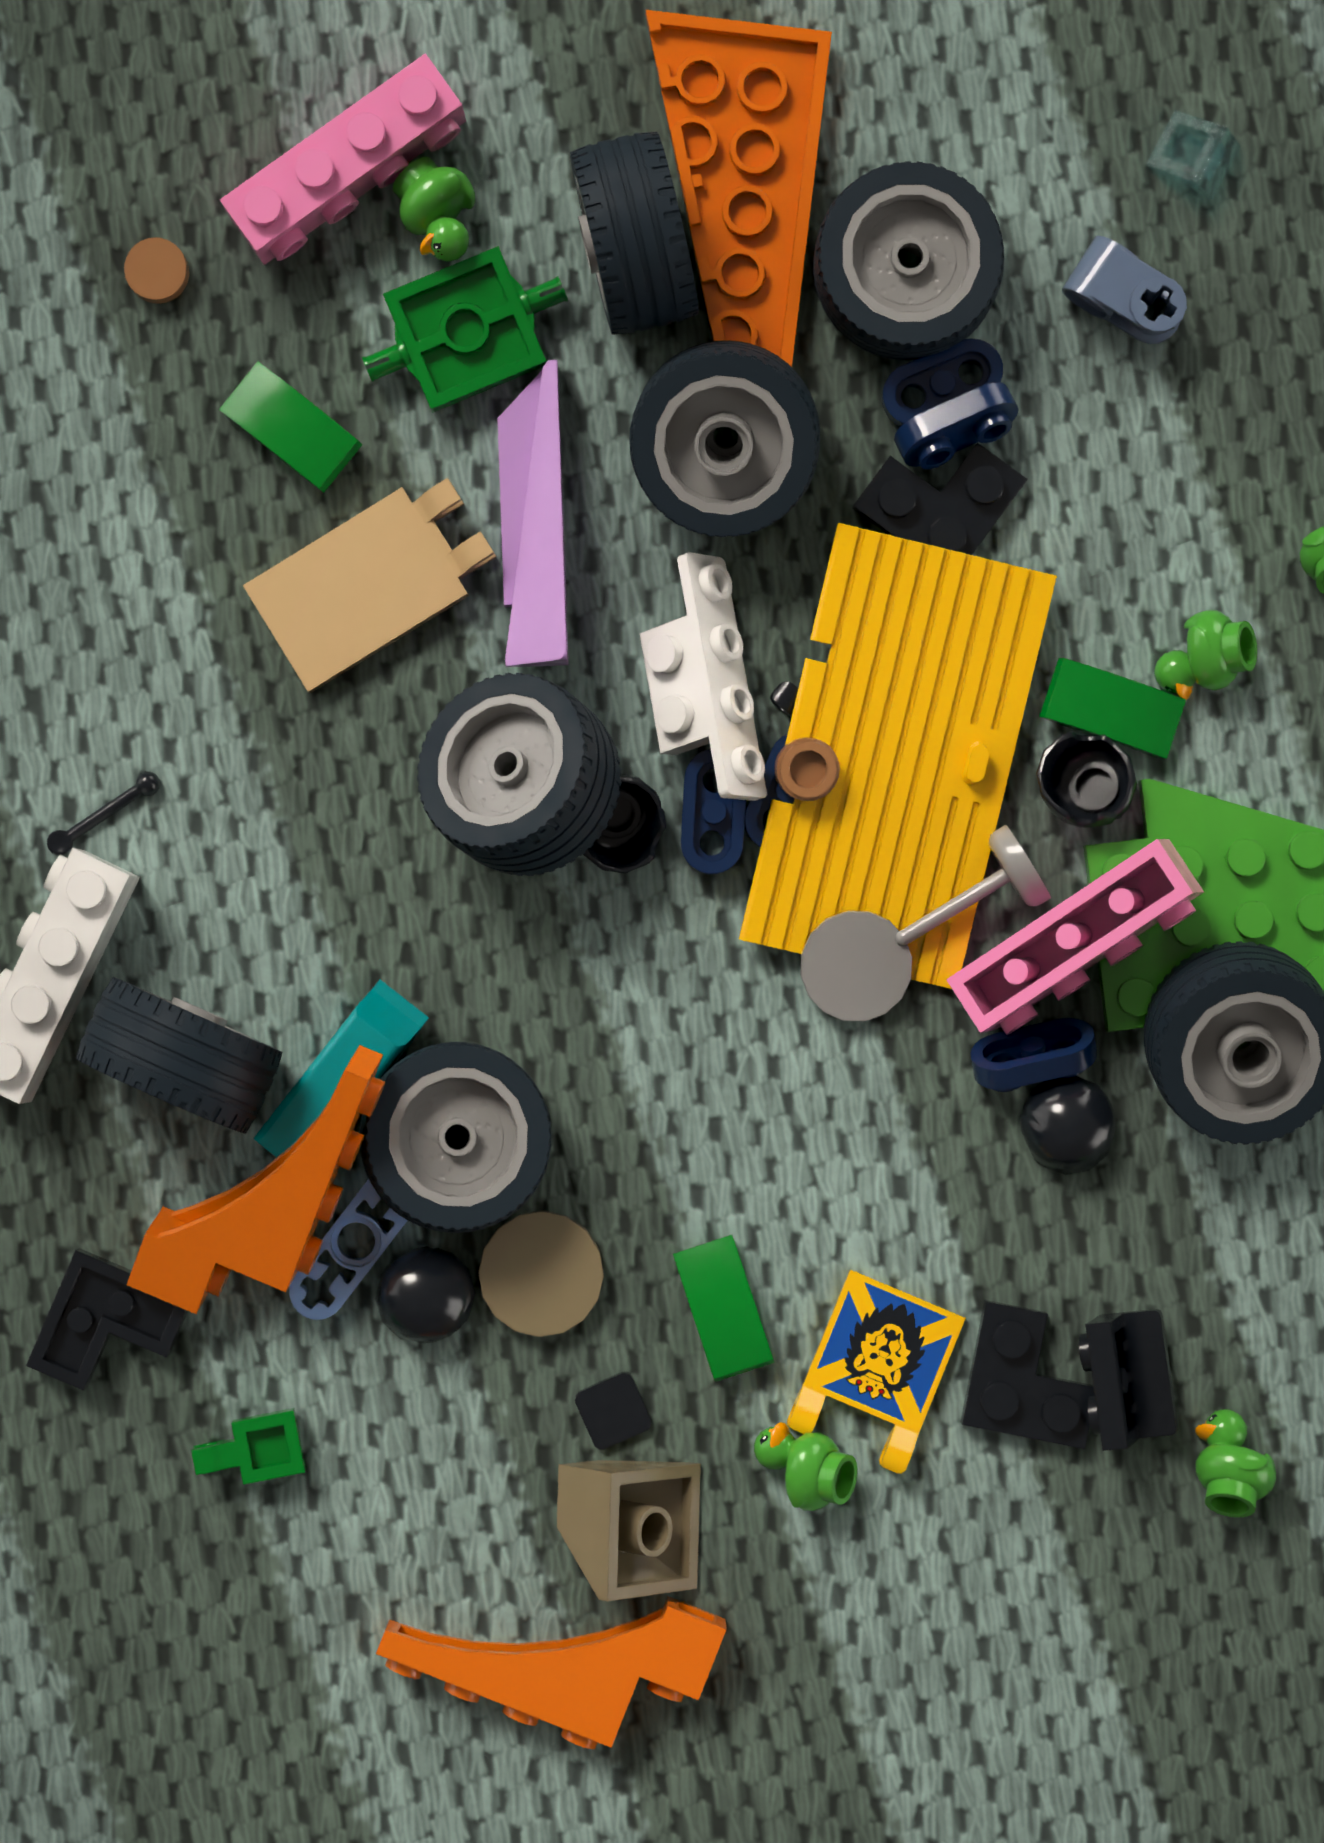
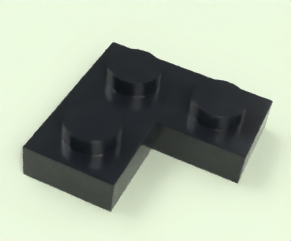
M978 442L941 492L895 458L889 456L855 502L852 509L888 535L972 555L1028 479Z
M76 1249L26 1366L84 1391L89 1386L110 1334L167 1357L171 1353L188 1311L127 1286L126 1284L132 1270L83 1249Z
M984 1300L960 1421L961 1424L1085 1449L1090 1427L1088 1399L1090 1396H1095L1094 1385L1036 1374L1048 1314L1044 1311Z

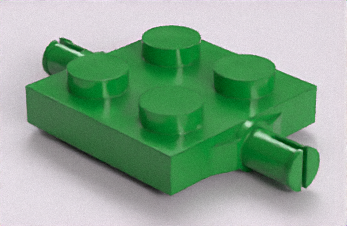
M497 246L383 293L395 322V341L397 344L367 357L364 356L362 360L372 382L407 367L408 372L420 383L430 409L434 413L542 368L546 364V359L535 335L534 314L564 301L567 302L568 298L559 276L524 291L523 287L510 275L500 248Z

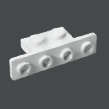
M688 552L677 558L687 615L639 633L660 754L678 755L710 743L719 795L722 798L756 801L767 796L764 779L765 764L759 751L753 718L754 702L748 690L742 657L743 641L737 629L731 596L732 580L723 558Z

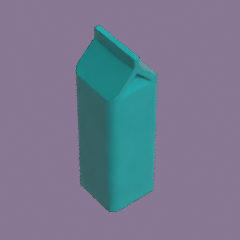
M379 979L255 1135L254 1140L275 1157L281 1155L298 1140L322 1113L359 1045L383 1054L375 1075L376 1078L381 1079L413 1042L429 1017Z

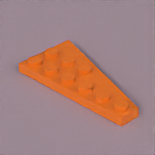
M645 10L712 340L739 341L759 346L774 353L792 367L832 32Z

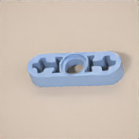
M369 1179L323 1237L321 1249L309 1275L298 1271L290 1285L289 1296L291 1303L296 1311L306 1318L322 1320L334 1315L408 1221L389 1208L383 1218L394 1221V1225L386 1232L375 1217L358 1211L357 1207L363 1200H366L373 1209L381 1199ZM350 1223L365 1224L374 1234V1249L363 1258L349 1257L340 1248L339 1234L342 1228ZM324 1250H328L332 1258L340 1266L356 1271V1275L351 1281H347L342 1272H340L329 1287V1292L335 1297L334 1301L329 1305L327 1302L320 1300L313 1307L304 1300L309 1290L302 1282L307 1276L313 1280H318L324 1274L330 1263L321 1261L319 1257Z

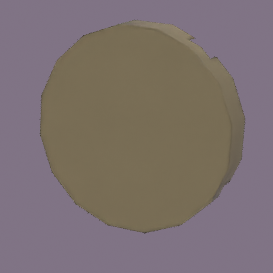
M546 1210L519 1214L501 1225L483 1250L478 1272L482 1297L494 1316L515 1332L537 1337L564 1333L583 1321L599 1299L604 1277L600 1249L588 1230L568 1216Z

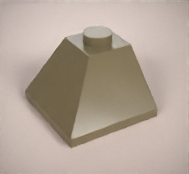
M595 1460L559 1464L557 1529L599 1600L608 1602L697 1589L700 1463Z

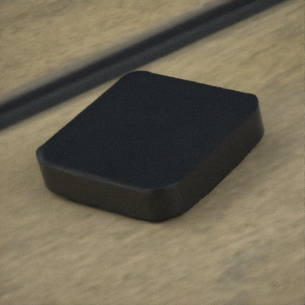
M620 1372L580 1390L576 1394L575 1404L594 1446L600 1450L607 1449L643 1433L651 1427V1416L633 1376L628 1372Z

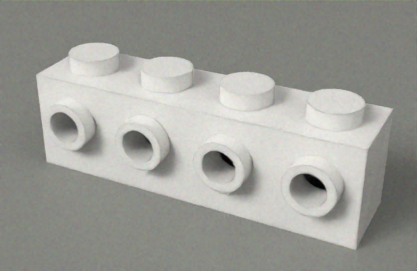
M72 848L68 858L62 855L57 857L44 883V889L51 892L41 914L33 911L28 916L19 933L16 945L23 948L18 962L13 971L5 968L0 974V1095L18 1104L32 1102L140 878L85 850Z

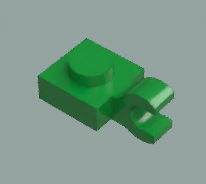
M295 1408L232 1420L234 1439L194 1445V1449L191 1450L196 1475L240 1466L243 1485L305 1473L306 1471Z

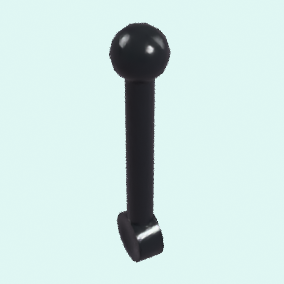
M150 771L141 773L137 777L134 786L67 831H53L47 838L48 849L56 855L68 853L72 849L74 840L141 795H154L160 787L158 776Z

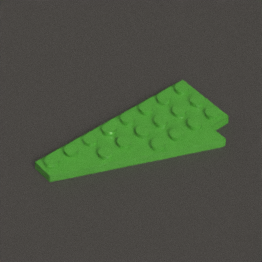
M1143 779L1138 781L1145 838L1083 846L1089 885L1156 839H1170L1204 891V893L1191 901L1196 911L1189 917L1166 931H1163L1159 923L1155 924L1137 936L1143 946L1113 966L1109 964L1106 958L1098 962L1105 1029L1107 1032L1144 1028L1148 1004H1150L1153 993L1157 991V986L1159 983L1161 984L1165 975L1169 974L1175 965L1178 966L1184 958L1187 959L1194 952L1198 953L1201 949L1210 948L1215 944L1222 945L1226 942L1236 943L1237 941H1242L1243 943L1254 942L1257 945L1264 944L1268 947L1276 948L1307 969L1324 991L1323 829L1153 779Z

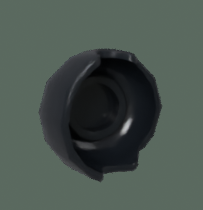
M1072 731L1062 734L1043 750L1036 772L1041 797L1053 815L1063 822L1079 828L1102 827L1112 824L1116 819H1120L1131 807L1137 787L1131 757L1116 742H1112L1104 734L1079 735Z
M621 774L620 795L617 797V806L613 810V816L609 819L608 826L602 831L599 839H596L593 843L594 845L588 848L583 855L601 870L626 874L649 864L656 857L657 845L666 829L665 812L661 807L660 798L653 788L635 775Z
M1079 1076L1043 1081L1029 1093L1023 1105V1112L1020 1115L1022 1135L1034 1160L1043 1167L1064 1175L1090 1171L1108 1155L1116 1132L1115 1113L1109 1098L1099 1085Z
M425 1246L408 1251L385 1267L380 1277L375 1301L382 1322L400 1339L420 1343H433L449 1337L468 1320L476 1292L469 1269L453 1253L440 1248Z

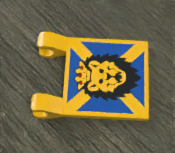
M850 1270L805 1380L790 1411L787 1425L802 1434L811 1433L816 1425L826 1396L893 1423L894 1426L879 1457V1464L885 1469L902 1474L909 1464L919 1432L966 1318Z

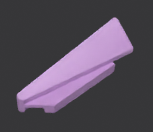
M548 360L543 366L542 371L497 418L504 606L512 607L505 656L506 667L569 665L558 360Z

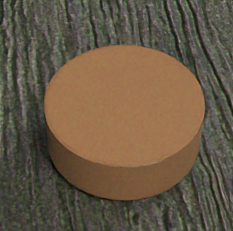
M157 237L144 239L134 245L126 257L124 273L127 283L138 297L147 302L155 304L170 302L176 299L187 286L189 280L188 262L181 250L169 240Z
M803 737L790 741L780 750L775 761V777L779 786L786 794L798 800L814 801L826 796L835 787L839 778L840 767L835 752L828 744L815 738Z

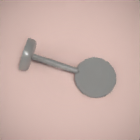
M1007 825L994 831L989 838L990 849L1002 869L903 930L899 931L890 920L870 911H845L826 918L810 933L801 952L800 975L807 994L824 1013L843 1021H867L886 1014L902 999L911 980L912 956L908 947L909 943L1009 882L1022 901L1028 906H1038L1051 899L1042 879Z

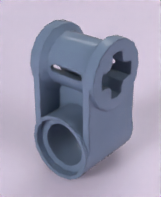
M1097 235L1094 237L1062 288L1063 294L1075 305L1095 317L1107 320L1135 339L1147 344H1159L1170 339L1177 331L1187 309L1186 295L1182 287L1174 279L1139 260L1130 250L1104 236ZM1156 299H1159L1166 304L1164 315L1158 316L1154 322L1144 315L1147 311V305L1150 306Z

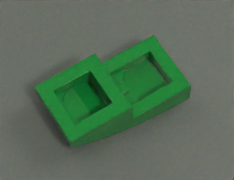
M259 361L256 362L219 409L227 418L268 448L282 462L323 493L363 445L326 413Z
M1058 658L1039 717L1086 735L1104 734L1112 742L1156 758L1167 759L1186 699L1066 658Z
M733 1235L674 1253L676 1266L714 1381L718 1382L775 1363Z

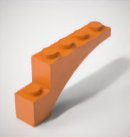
M359 1045L322 1113L292 1146L264 1169L233 1188L195 1205L176 1211L163 1206L144 1235L126 1285L197 1314L209 1293L217 1297L220 1296L231 1270L283 1292H287L298 1271L309 1275L323 1243L322 1239L313 1236L318 1221L330 1222L344 1189L333 1184L339 1167L350 1170L364 1138L363 1134L354 1131L359 1116L363 1114L371 1117L382 1093L385 1081L376 1078L375 1075L383 1054Z
M667 1596L663 1608L641 1618L604 1631L552 1641L527 1643L471 1641L429 1633L389 1620L376 1654L387 1658L385 1666L402 1676L420 1679L422 1673L445 1681L444 1690L460 1699L478 1703L482 1696L504 1705L502 1712L520 1723L537 1726L540 1719L562 1728L560 1735L575 1745L587 1749H595L597 1743L612 1748L639 1677L649 1681L647 1685L648 1690L665 1699L682 1702L684 1695L699 1701L727 1628L725 1618Z

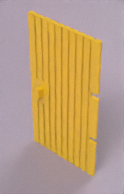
M837 524L810 637L812 641L831 645L827 663L805 658L785 745L792 740L803 737L815 738L825 742L833 749L838 758L840 767L839 778L831 792L818 800L802 801L794 798V802L791 804L772 799L739 940L801 954L813 930L826 918L845 911H870L890 920L901 931L984 880L991 851L989 838L996 830L1057 578L1056 575L851 525ZM978 902L908 944L912 956L911 980L952 989L946 979L960 971L963 967Z

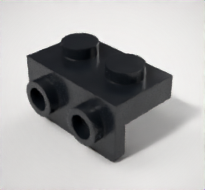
M1150 1309L1101 1314L1085 1324L1086 1333L1081 1334L1079 1337V1354L1083 1370L1085 1372L1092 1371L1095 1396H1090L1088 1399V1419L1092 1433L1100 1434L1102 1450L1128 1449L1139 1438L1175 1434L1178 1431V1421L1161 1310Z

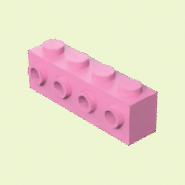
M425 53L220 199V202L264 265L274 258L277 261L284 260L303 247L308 241L306 235L327 221L331 225L349 215L358 206L359 201L357 199L376 185L379 188H384L395 182L398 175L409 165L408 163L429 148L431 152H434L450 143L460 133L461 128L459 126L466 122L463 105Z
M1156 839L946 980L980 1033L1002 1027L1005 1034L1008 1035L1034 1019L1038 1013L1033 1005L1052 992L1059 1001L1087 984L1090 978L1085 971L1102 959L1106 958L1109 964L1113 966L1140 949L1143 944L1137 936L1155 924L1159 923L1163 931H1166L1189 917L1196 911L1191 901L1204 893V891L1170 839Z

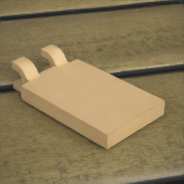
M448 478L427 490L414 502L410 500L403 487L399 488L243 585L309 693L317 690L468 597L469 594L460 579L496 558L495 553L481 531L462 542L453 550L442 535L435 522L464 505Z

